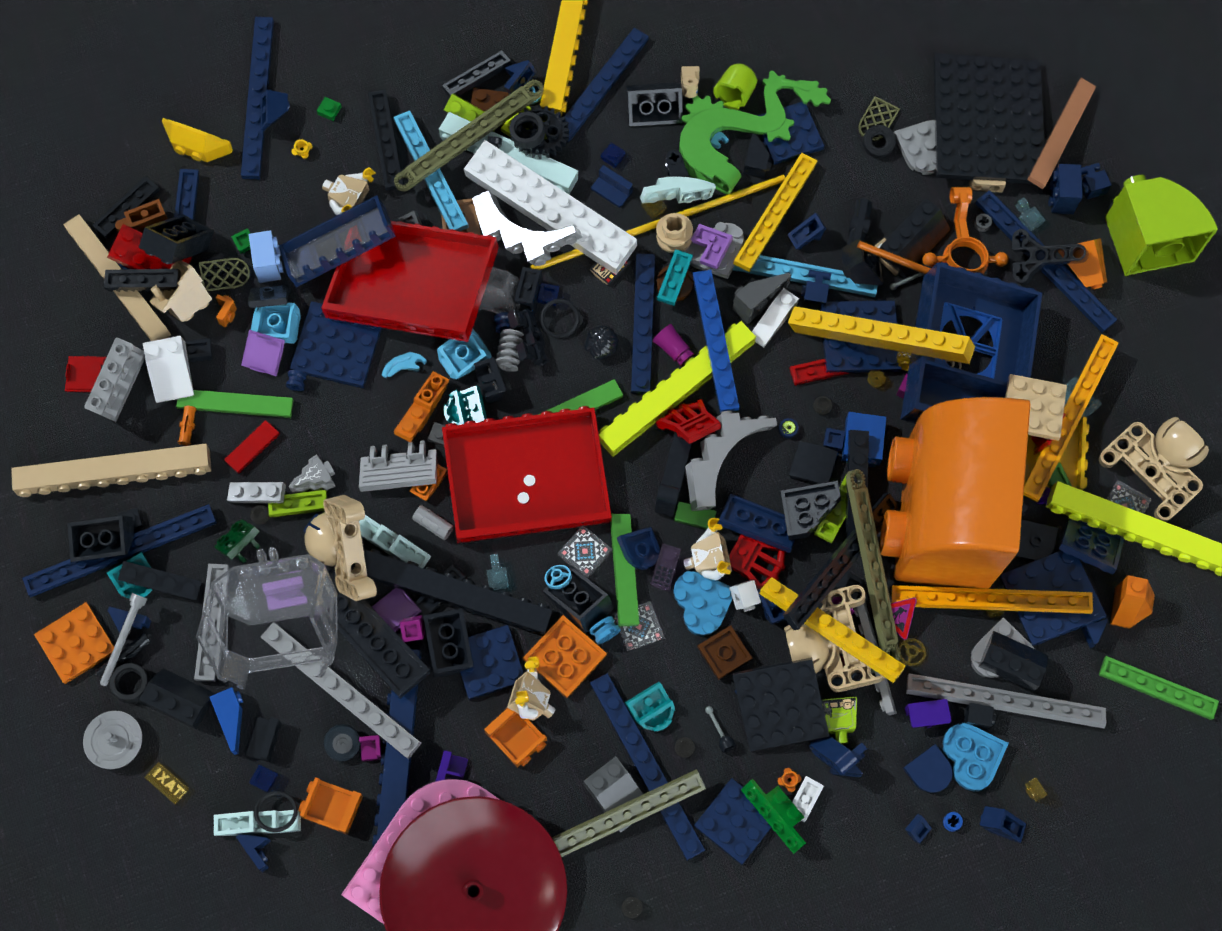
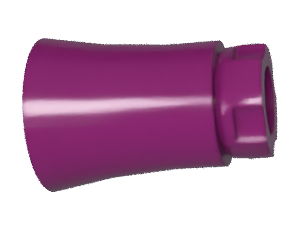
M672 324L666 326L653 339V342L680 366L684 365L694 355Z

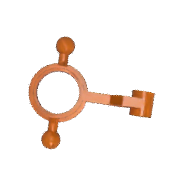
M951 187L950 202L951 204H956L954 224L957 238L945 248L942 256H936L932 252L926 253L922 258L924 265L933 267L937 262H944L952 267H961L954 262L951 256V251L957 247H969L975 250L981 258L980 267L966 269V271L982 273L984 275L988 263H995L999 267L1007 265L1009 257L1006 253L999 252L995 256H990L987 248L981 241L969 237L966 217L968 205L972 201L971 187Z

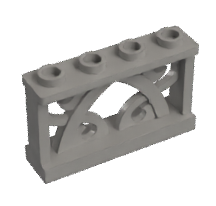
M115 338L84 408L116 422L145 360L144 351L132 343Z

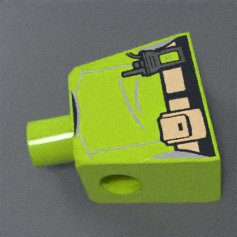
M857 697L822 700L829 735L835 734L836 741L842 745L848 744L847 733H852L856 729Z

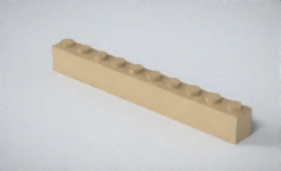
M207 444L14 467L12 468V490L20 497H29L31 494L36 493L47 495L52 491L68 492L70 489L76 488L86 490L92 486L108 487L109 484L116 483L118 485H126L131 481L147 482L148 479L155 478L157 480H165L171 476L182 478L186 477L187 474L204 475L206 472H211L210 449Z

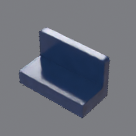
M603 165L599 170L598 179L591 186V190L621 208L633 193V184Z

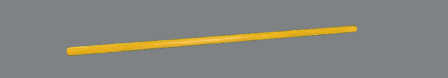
M780 175L678 213L686 217L780 184L785 180V176ZM660 219L625 232L635 236L655 229ZM575 249L552 257L544 265H530V268L541 270L583 255V253Z

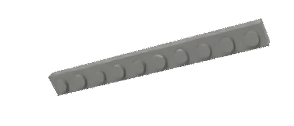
M273 622L263 633L261 638L406 758L409 759L421 745L420 741Z
M910 673L907 677L906 694L939 700L947 699V701L962 704L975 703L991 706L996 710L1098 728H1105L1106 708Z

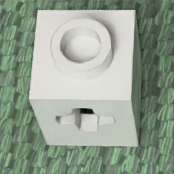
M754 580L729 587L736 610L744 609V612L755 609V605L761 603Z

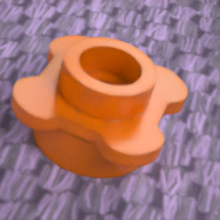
M790 768L784 769L783 776L778 778L777 782L780 786L786 787L788 792H794L795 786L801 782L802 778Z

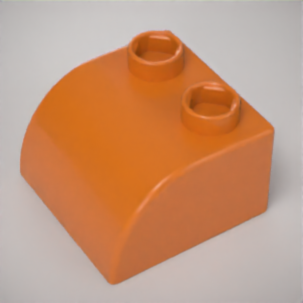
M974 397L941 402L923 411L909 438L898 436L893 438L888 459L887 479L889 482L903 484L900 511L887 510L885 512L880 536V553L882 556L895 557L894 578L897 581L936 587L989 589L1017 555L1020 545L1029 430V400L1002 397Z

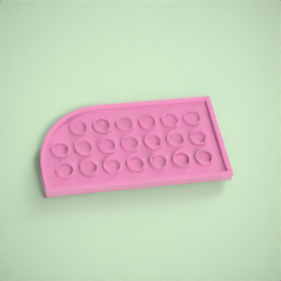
M457 779L435 781L418 789L400 807L341 895L384 924L379 899L381 874L393 843L406 826L429 808L451 799L472 796L498 798L477 784Z

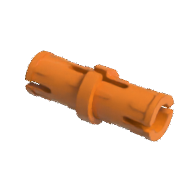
M184 406L183 419L179 425L181 430L178 444L189 446L191 444L192 430L195 429L194 418L196 408L193 406Z

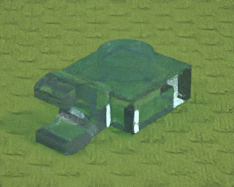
M1024 197L1015 205L1016 209L1022 214L1019 217L1020 221L1030 231L1045 222L1044 217L1035 206L1031 209L1029 208V204Z
M498 554L490 555L492 569L486 570L489 587L493 588V590L509 588L506 567L500 568Z

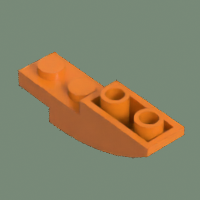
M434 371L431 373L414 397L413 404L395 428V435L411 443L416 434L421 432L435 410L449 383L448 378Z

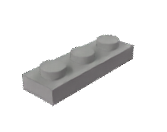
M230 482L227 501L229 503H283L286 484L283 482Z

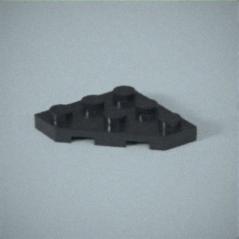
M838 481L781 491L788 539L795 540L809 537L841 501Z

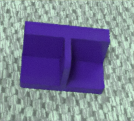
M947 699L911 703L905 707L906 716L909 715L912 728L925 726L931 728L933 725L951 722Z
M444 750L436 781L446 779L463 780L468 759L455 756L452 752Z

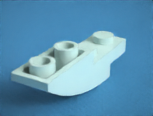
M689 177L658 178L656 185L643 188L640 199L642 204L672 200L674 198L677 199L678 204L690 203L695 200L711 198L716 186L714 183Z

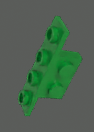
M752 779L741 789L746 798L753 804L793 854L806 844L793 828L804 816L779 786L765 794Z

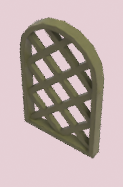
M875 96L860 120L858 126L859 133L864 137L865 133L862 132L861 128L866 127L868 130L869 126L882 123L886 126V122H890L888 128H890L900 108ZM886 106L887 111L881 112L880 107ZM877 108L879 113L873 114L871 109ZM889 114L890 119L884 120L883 115ZM880 116L882 121L876 122L874 117ZM872 118L873 123L867 124L866 119ZM878 135V137L873 138L872 141H878L882 139L883 136Z
M239 258L199 262L203 286L205 287L204 280L208 282V285L205 287L207 292L241 287L250 277L248 265ZM231 260H236L237 262H236L235 265H234V264L231 263L230 261H231ZM225 261L222 266L216 263ZM239 262L245 265L243 270L237 267ZM212 263L209 268L203 264ZM226 263L233 266L229 272L223 268ZM214 264L220 268L217 273L210 270ZM202 267L206 269L204 274L202 273ZM234 268L240 271L237 277L231 274ZM221 270L227 273L224 279L218 276ZM208 272L214 275L211 281L205 277ZM242 274H244L247 277L246 281L244 282L239 280V277ZM229 275L235 279L232 284L225 281ZM216 277L222 281L219 286L213 283ZM236 281L241 283L240 285L233 286ZM223 283H225V284H227L229 287H221V286H222ZM210 285H213L215 287L213 289H208Z

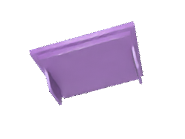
M249 330L241 366L277 376L285 340Z
M398 588L392 590L372 606L394 632L400 629V621L403 618L414 617L422 612L405 591Z

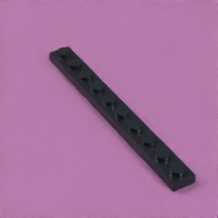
M890 493L883 494L872 507L877 534L882 529L885 512L887 510L897 511L899 509ZM856 528L783 614L793 631L799 630L861 555Z

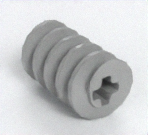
M506 329L500 333V345L498 346L496 364L500 369L511 372L518 371V367L515 366L519 364V360L516 359L519 358L516 345L523 342V339L519 338L524 335L522 332Z

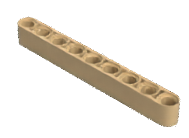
M79 214L63 224L103 278H105V270L121 269L115 261L107 258L109 252ZM113 290L151 341L166 339L171 336L168 329L138 290H135V292L130 290L127 292Z

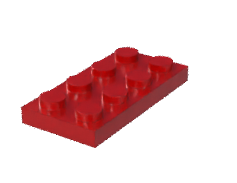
M122 224L107 256L108 259L130 269L171 268L173 264L163 263L160 258L148 255L139 248L143 233ZM192 257L183 259V261L189 264Z

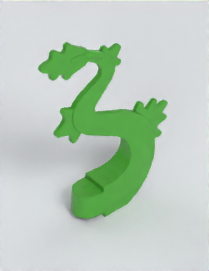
M770 71L769 78L762 81L765 85L764 100L766 114L764 116L723 108V101L712 104L710 96H705V99H701L698 95L693 97V104L687 103L685 105L690 114L682 116V121L686 125L681 132L679 152L682 154L689 177L714 183L716 190L724 194H730L741 178V173L728 162V157L714 149L710 142L713 136L723 130H734L754 134H767L768 142H772L774 138L789 141L791 136L788 128L794 125V121L785 118L784 108L776 92L785 88L793 89L804 104L811 101L815 107H818L820 104H830L831 99L826 95L827 89L818 88V81L785 79V75L778 76L774 71Z

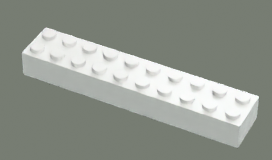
M484 140L464 168L466 177L548 231L575 226L580 230L582 238L570 245L615 275L618 274L637 247L636 238L486 140Z

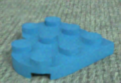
M686 571L677 579L673 593L677 604L685 609L683 618L690 632L703 637L715 633L719 629L733 599L729 588L731 586L718 580L704 578L694 571Z
M962 723L949 728L944 735L943 752L955 762L953 767L954 780L966 790L981 791L993 780L1009 743L973 725Z

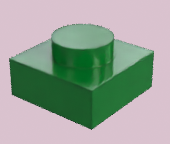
M324 97L317 109V115L334 121L342 107L341 103Z
M248 228L231 236L240 254L251 249L249 234L251 233Z

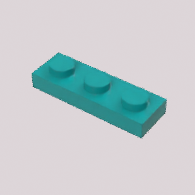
M675 249L657 296L658 301L675 306L693 255Z

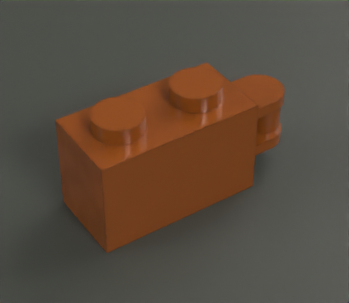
M157 199L124 212L126 218L118 220L115 223V227L118 233L122 224L143 233L145 227L168 218L160 200Z

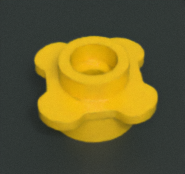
M302 139L296 140L291 152L294 156L299 155L303 159L308 158L312 144Z

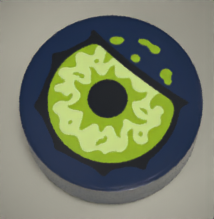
M790 418L782 420L779 425V433L784 438H793L798 432L797 422Z

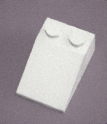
M176 336L143 343L146 365L156 403L194 396L186 344L183 338Z

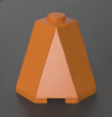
M1101 238L1078 243L1087 249L1089 253L1088 259L1084 263L1068 264L1085 287L1091 286L1092 290L1103 287L1102 284L1107 282ZM1082 249L1077 250L1074 254L1075 258L1082 257L1084 251ZM1062 250L1058 251L1063 258L1065 252Z
M1128 575L1115 587L1110 625L1130 629L1152 614L1155 594L1148 579Z

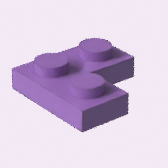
M699 224L691 240L692 243L706 247L700 258V263L718 269L733 240V236Z

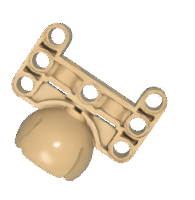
M1177 417L1164 422L1158 429L1156 436L1144 424L1134 422L1103 450L1099 457V463L1104 468H1111L1118 461L1122 460L1163 500L1156 508L1154 516L1156 519L1168 522L1202 490V481L1188 468L1201 463L1207 456L1209 448L1192 427L1186 422L1180 421ZM1138 428L1142 434L1134 436L1131 430ZM1124 441L1128 447L1127 449H1120L1117 443ZM1110 454L1113 456L1114 461L1106 462L1103 456ZM1152 468L1155 471V476H1148L1145 470ZM1189 482L1197 485L1196 491L1189 490ZM1174 496H1181L1183 504H1176L1173 499ZM1160 509H1167L1169 517H1162L1159 513Z
M346 495L324 499L325 513L318 515L311 521V524L317 526L320 530H316L311 526H308L306 529L305 546L307 552L318 563L326 566H335V583L340 593L354 601L376 596L375 583L371 578L367 577L359 524V520L365 518L362 503ZM355 563V567L352 570L351 565Z
M852 585L832 590L822 601L823 606L820 609L856 632L850 608L863 605L866 600L864 588L859 585ZM854 592H860L862 597L854 600L851 598V595ZM834 597H841L843 599L838 605L832 603ZM803 624L799 630L794 631L790 625L784 628L792 661L812 657L816 674L825 669L828 684L832 691L843 692L876 684L885 679L882 675L878 677L871 674L872 668L807 625ZM840 654H843L845 662L844 667L841 662ZM854 673H861L863 676L860 681H853L851 677ZM839 677L843 680V683L840 686H834L832 680Z

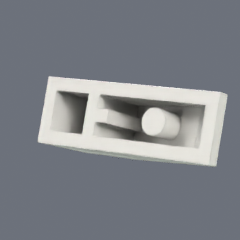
M783 288L752 331L756 336V343L763 348L791 315L794 306L797 307L798 297Z

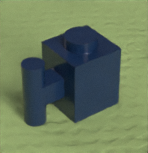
M1099 163L1081 168V175L1086 174L1082 180V193L1085 194L1086 199L1107 194L1112 186L1105 170L1095 172L1101 169Z
M809 270L808 277L815 278V282L807 281V285L802 287L801 296L804 297V302L826 304L829 284H823L822 282L823 279L830 280L831 273Z

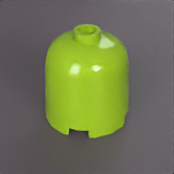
M737 63L731 65L714 87L715 98H720L724 102L723 106L739 110L740 107L746 105L756 88V74L750 67L744 64Z

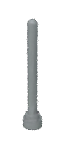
M132 593L129 599L131 601V608L101 678L100 684L102 686L108 685L136 614L142 606H145L147 598Z

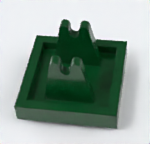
M241 519L232 525L231 530L226 535L218 539L214 548L232 560L236 556L244 563L246 559L239 552L249 542L257 549L260 547L253 539L259 533V530Z

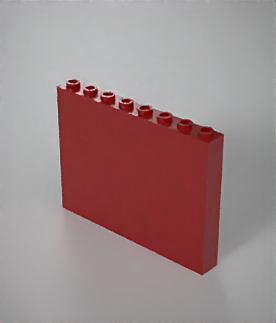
M391 221L396 237L336 267L321 307L325 318L468 342L499 247L496 237L491 235H478L472 232H459L454 229L446 230L435 226L427 227L420 224ZM357 225L349 231L344 245L345 251L353 247L352 241L354 239H358L362 243Z
M582 406L578 410L566 408L552 413V411H544L539 415L527 413L523 414L522 417L516 418L514 416H505L500 420L488 418L484 422L467 421L461 425L450 423L442 427L457 543L610 523L612 516L595 408ZM527 475H532L535 478V483L532 486H527L524 483V478ZM522 492L529 495V501L525 504L518 501V495Z

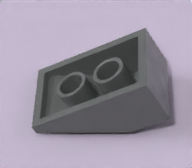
M785 273L750 282L745 287H739L735 292L732 310L749 324L771 305L783 288L788 290L791 274Z
M616 756L583 782L585 788L604 813L643 795L631 775ZM627 826V827H625V828H622V829H620V830H618V831L621 833V832H623L625 829H627L629 826Z

